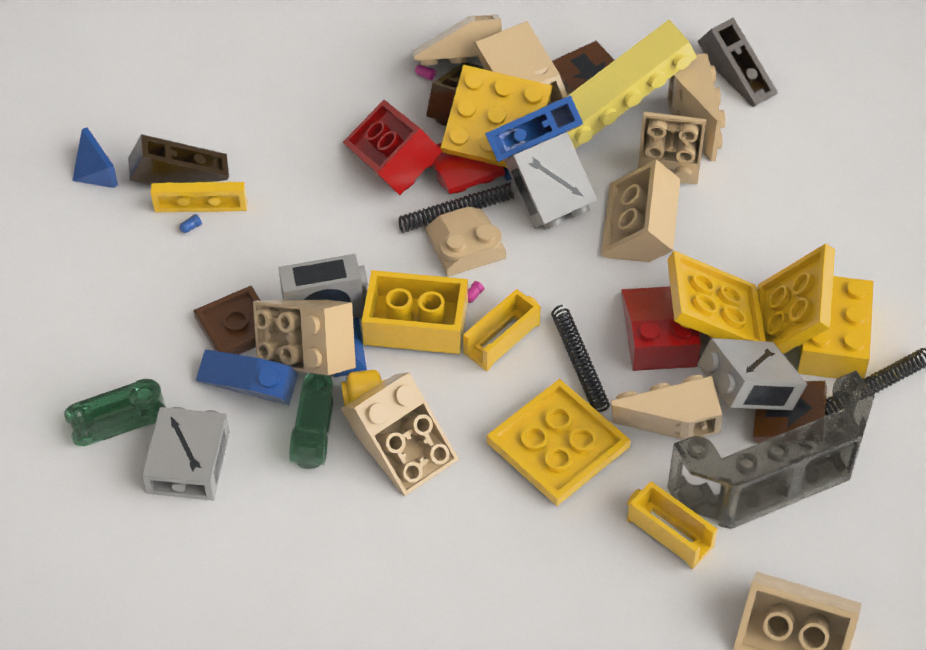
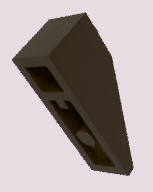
M734 17L710 29L697 41L704 54H708L711 66H715V70L753 107L778 94Z
M471 62L461 63L432 83L426 117L433 118L436 123L447 126L463 65L484 69L483 66Z
M143 134L140 135L128 157L130 181L148 185L166 182L224 181L229 177L227 154Z

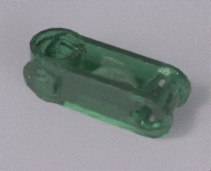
M310 373L304 378L302 383L295 427L291 434L289 459L290 462L296 463L304 469H314L320 465H325L328 435L334 405L332 397L333 382L329 375Z
M146 378L76 402L66 408L64 418L71 425L73 431L71 439L73 443L77 446H88L149 424H155L159 408H166L160 385L156 381Z

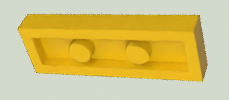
M166 182L151 184V197L155 213L247 211L245 182Z

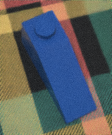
M570 95L487 132L485 135L497 162H500L558 135L576 129L583 122Z
M205 349L195 381L289 406L299 374L291 366L277 362Z

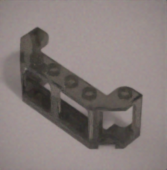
M854 371L838 378L834 382L832 394L841 408L840 411L721 458L713 443L705 437L692 436L673 444L667 489L674 498L696 514L719 521L718 526L731 530L849 481L875 396L858 372ZM683 464L690 475L721 484L720 493L714 495L707 482L700 485L690 484L682 475Z

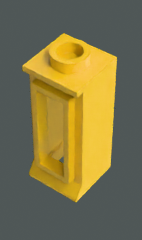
M518 289L514 290L463 334V353L488 372L492 365L533 328L540 326L541 306L533 297L526 296ZM514 319L517 320L495 341H493L491 344L489 343L487 346L483 348V346L487 342H489L495 335H497L502 329H504L510 322H512Z
M652 481L642 490L639 488L635 490L628 499L627 521L629 523L633 522L674 552L691 569H694L714 547L717 528ZM653 511L654 513H656L658 516L663 518L665 521H667L669 524L678 529L680 532H682L684 535L689 537L694 542H690L687 539H685L679 533L674 531L664 522H662L653 514H651V512Z

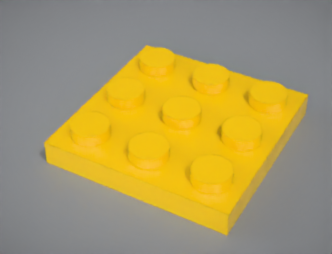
M463 65L441 144L442 152L507 168L504 160L497 162L485 133L548 106L552 85Z
M826 243L757 285L766 342H774L783 354L830 328L835 249Z
M677 251L671 253L667 262L675 322L685 328H692L707 334L710 338L766 342L755 284Z
M560 378L487 434L486 443L556 506L561 504L630 447L631 441Z

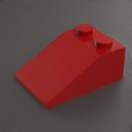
M383 100L343 141L359 159L399 195L409 189L414 184L415 179L426 168L433 165L436 158L442 152L419 126L386 100Z
M671 287L621 289L632 371L698 367L701 348L699 331L685 328L674 321Z

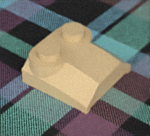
M468 206L439 215L425 227V232L447 277L506 259V249L501 242V232L496 226L491 224L482 209Z

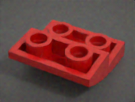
M442 143L436 144L441 149ZM443 152L436 158L434 164L431 165L436 171L438 183L448 194L461 193L469 187L481 183H490L495 178L505 175L502 166Z

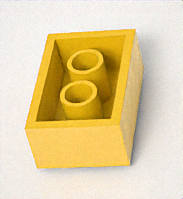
M371 270L361 321L363 345L460 354L468 306V279Z
M833 276L830 328L799 346L797 371L799 374L850 381H861L865 378L870 360L874 281Z

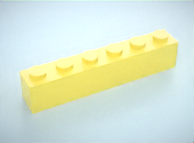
M670 19L568 95H571L583 122L580 127L568 132L575 149L581 144L587 143L593 135L605 126L615 122L626 110L639 104L642 98L654 89L664 85L670 77L688 67L691 61L697 58L690 42Z

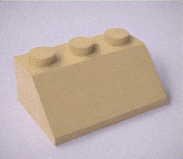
M657 159L610 183L601 255L605 258L651 262L673 251L680 178Z
M756 571L733 649L849 650L862 603Z

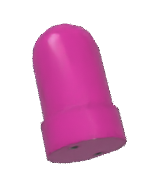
M421 64L415 67L416 74L430 81L434 79L436 75L435 69Z
M474 281L468 289V303H472L484 291L485 288L480 282Z

